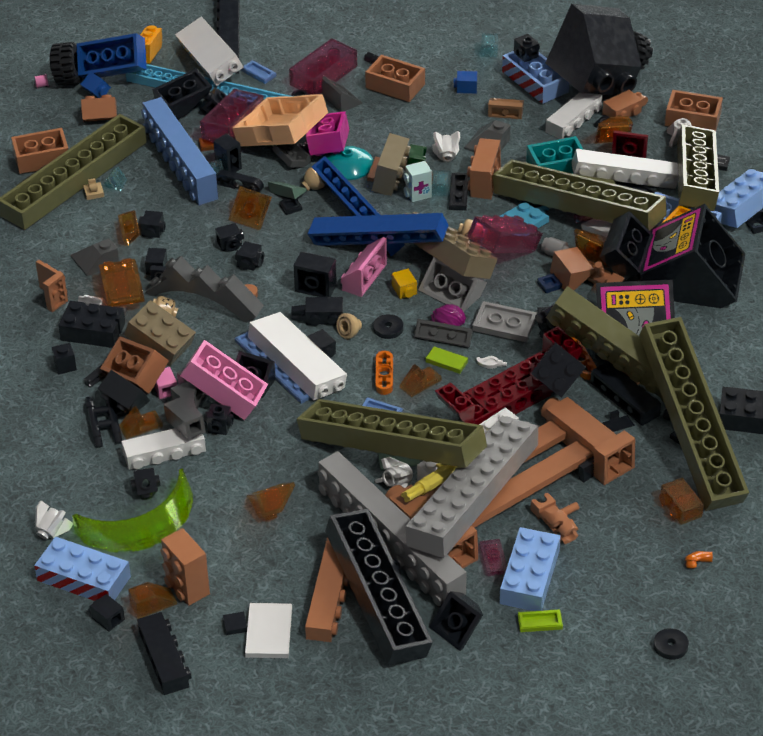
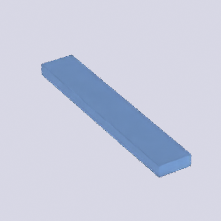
M248 332L235 338V342L247 353L271 360L248 338ZM275 364V378L277 382L301 404L311 399Z

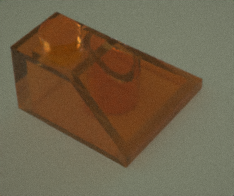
M617 115L598 123L595 144L613 143L614 131L631 133L632 120L629 116Z
M240 186L228 220L260 230L272 197Z
M575 229L576 247L579 248L587 259L595 263L600 261L603 267L607 268L608 265L600 258L606 237Z
M284 482L248 494L247 497L259 518H265L266 521L277 517V513L283 511L295 484L294 482Z

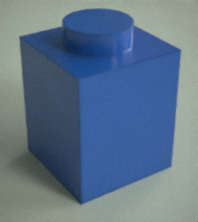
M457 71V78H454V88H457V93L477 94V71Z
M89 72L80 84L97 98H102L101 96L106 95L111 88L103 79L92 72Z

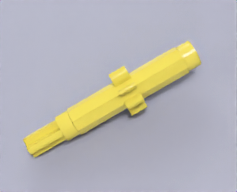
M436 464L437 470L417 481L414 486L401 493V497L408 503L417 496L428 493L444 483L457 466Z

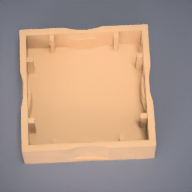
M323 94L267 97L232 129L236 140L240 142V146L295 144L328 113Z

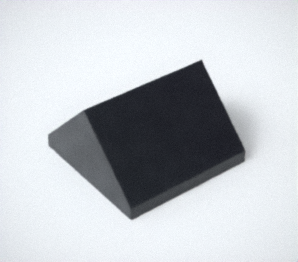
M239 350L236 362L268 384L261 396L263 398L276 380L275 361Z

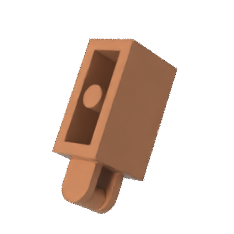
M627 90L604 101L602 114L618 120V122H623L633 115H638L641 112L642 106L647 104L648 98L640 92L633 93Z

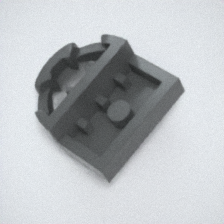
M296 142L295 144L273 145L272 147L277 157L282 159L290 168L305 167L312 161L314 156L310 155L307 142L304 145Z

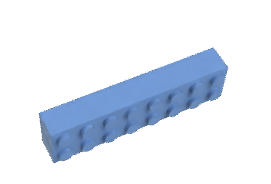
M162 97L143 102L141 114L144 119L145 133H149L151 142H155L158 152H162L164 161L169 162L171 171L176 172L178 181L183 182V187L185 191H189L192 201L202 205L217 200L216 172Z

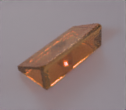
M135 210L118 215L125 246L131 244L140 235Z

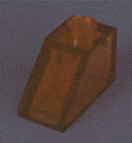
M146 582L128 589L130 605L138 619L177 605L176 599L167 587Z

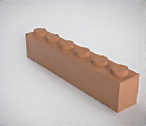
M328 537L305 626L306 639L331 642L333 635H337L338 623L336 620L341 619L342 615L340 603H344L346 598L344 586L348 587L349 585Z

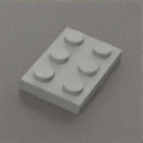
M483 301L472 329L475 332L527 342L535 324L537 312Z

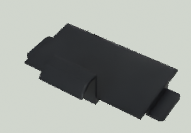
M619 410L608 412L610 413V420L603 422V425L612 432L635 426L628 415L619 417Z

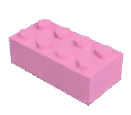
M205 340L195 351L180 375L221 405L230 406L231 411L243 420L256 407L268 386L266 382Z

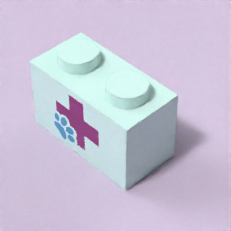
M426 161L406 165L404 181L406 183V187H404L405 196L409 197L412 202L431 198L432 170Z

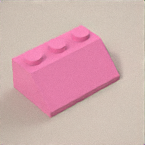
M380 238L367 245L363 252L359 253L356 261L351 263L349 270L341 277L342 291L360 297L365 294L387 265V238Z

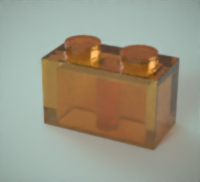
M683 477L661 485L660 502L663 506H667L671 517L674 520L677 519L680 525L702 517L704 504Z

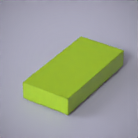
M434 346L426 357V363L460 374L467 365L468 358Z
M560 609L518 612L520 632L563 630Z

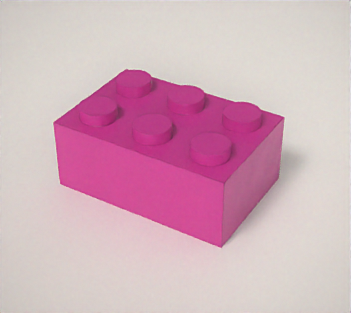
M346 111L326 114L307 132L306 139L310 155L322 156L325 153L332 152L337 154L344 151L349 134Z

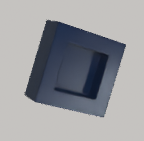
M554 273L537 278L538 285L546 294L562 288V283Z

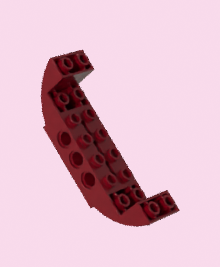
M555 327L543 334L541 352L463 393L451 382L435 390V393L465 423L479 425L504 408H507L516 415L551 396L553 393L550 388L530 373L553 342L558 343L576 359H579L583 347L568 336L560 327Z

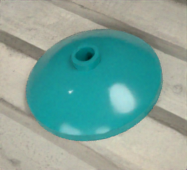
M345 146L344 151L333 154L331 152L325 155L347 180H355L369 174L373 164V157L364 149L356 146Z

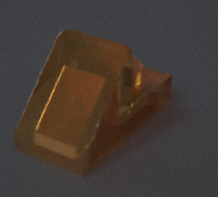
M414 364L400 384V388L412 398L442 381V376L430 366L422 370Z
M135 406L119 426L125 438L129 439L163 427V423L155 410L141 415Z

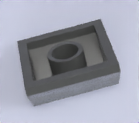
M323 76V97L340 112L362 104L344 86Z

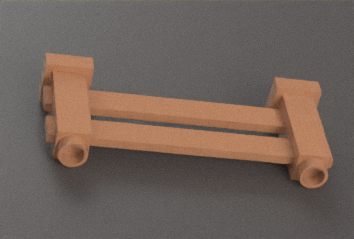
M556 397L550 398L541 409V415L546 419L547 423L538 427V446L525 462L561 441L567 447L511 478L450 550L448 555L462 568L477 561L478 537L477 530L475 529L476 526L575 470L581 463L594 456V477L603 485L635 468V438L625 430L616 435L568 397L561 401ZM395 485L387 491L385 496L412 519L441 485L424 495L417 496L408 503L401 497V493L413 485H409L406 488L401 485Z

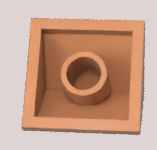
M577 247L554 251L550 272L551 274L554 273L562 283L563 290L567 286L575 290L596 271Z

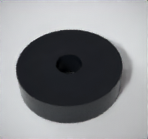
M381 315L373 323L374 333L384 339L396 338L403 332V321L396 315Z
M667 628L655 635L654 650L665 659L675 660L682 658L688 651V638L680 630Z

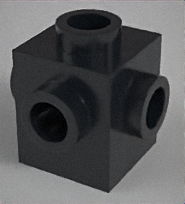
M529 34L514 39V53L524 62L539 57L540 45Z
M216 87L203 97L202 109L212 117H216L227 108L228 97Z
M211 404L209 411H206L204 416L208 433L227 435L230 426L234 422V415L231 414L230 406Z
M154 467L132 471L134 478L130 480L132 492L136 491L137 495H142V498L154 496L153 492H157V487L161 486L159 475L154 473ZM145 479H147L149 482L148 486L146 487L142 485V482Z

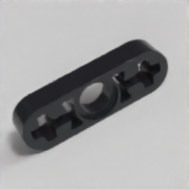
M224 169L219 170L216 174L217 185L232 189L237 188L241 189L240 191L259 195L264 188L263 182L252 176ZM235 180L241 181L243 185H239Z

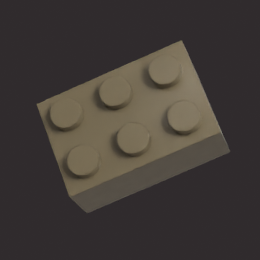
M389 133L377 164L372 186L373 192L392 196L393 191L398 190L399 180L402 179L403 169H405L408 161L405 156L409 155L411 146H408L409 138Z
M150 300L128 322L124 335L136 343L156 350L169 360L167 366H171L192 344L196 332Z

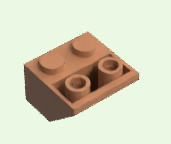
M102 95V98L86 96L85 99H81L83 122L111 120L116 117L117 102L115 97H112V95Z

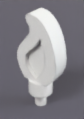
M494 356L477 357V363L485 368L493 369L507 366V362L498 360Z

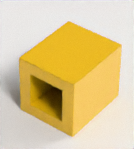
M409 268L391 273L392 287L400 299L410 298L417 294V281Z

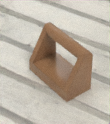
M490 98L488 117L522 119L524 100Z

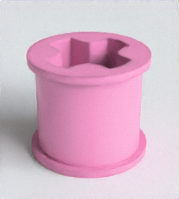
M46 74L34 76L37 89L48 86Z

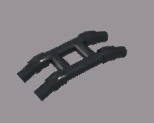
M86 397L85 403L95 448L103 447L100 429L107 427L112 428L115 444H121L122 436L114 402L111 401L109 403L105 401L106 406L95 408L92 397ZM109 414V419L98 421L97 415Z

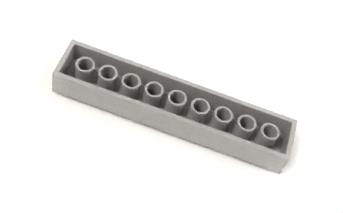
M501 416L485 434L487 447L466 468L457 467L406 525V546L445 558L538 446V425L508 416Z
M339 451L318 462L319 490L321 494L327 495L331 499L332 504L336 508L339 507L343 513L369 509L392 559L400 563V568L406 571L408 578L411 581L415 580L419 584L420 589L433 598L437 606H442L450 591L466 595L467 572L448 554L445 558L407 547L406 525L411 519Z

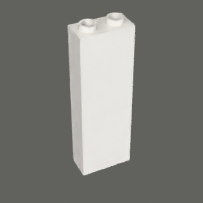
M202 16L175 34L183 48L216 86L243 68L237 55Z
M281 312L249 323L248 338L271 360L275 361V364L313 400L345 388L347 373Z

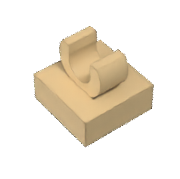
M95 178L88 179L89 184L83 185L87 200L104 197L101 182L96 183Z

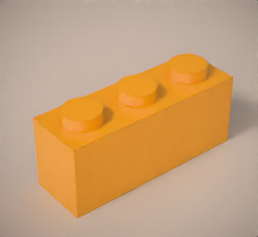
M153 25L147 26L140 34V36L145 38L146 63L149 64L162 47V28H157Z

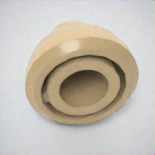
M309 168L305 172L302 184L308 191L310 189L319 190L325 187L324 181L313 168Z
M341 314L337 320L339 335L344 339H351L356 336L362 327L361 321L352 314Z

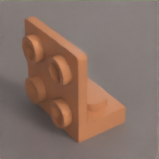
M38 260L35 263L39 287L44 290L47 310L54 312L68 301L65 276L61 271H57L47 263Z

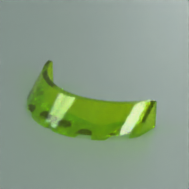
M182 468L179 469L178 480L172 493L153 510L134 518L118 521L94 520L74 514L72 515L74 530L84 544L90 547L94 546L105 549L109 552L130 550L134 552L151 548L155 544L161 543V539L176 532L186 523L193 504V493Z

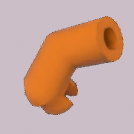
M704 551L693 552L685 557L686 568H696L697 562H712L713 554L712 552Z

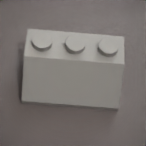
M433 257L418 290L445 304L456 305L464 312L481 297L487 282L476 277L462 276Z

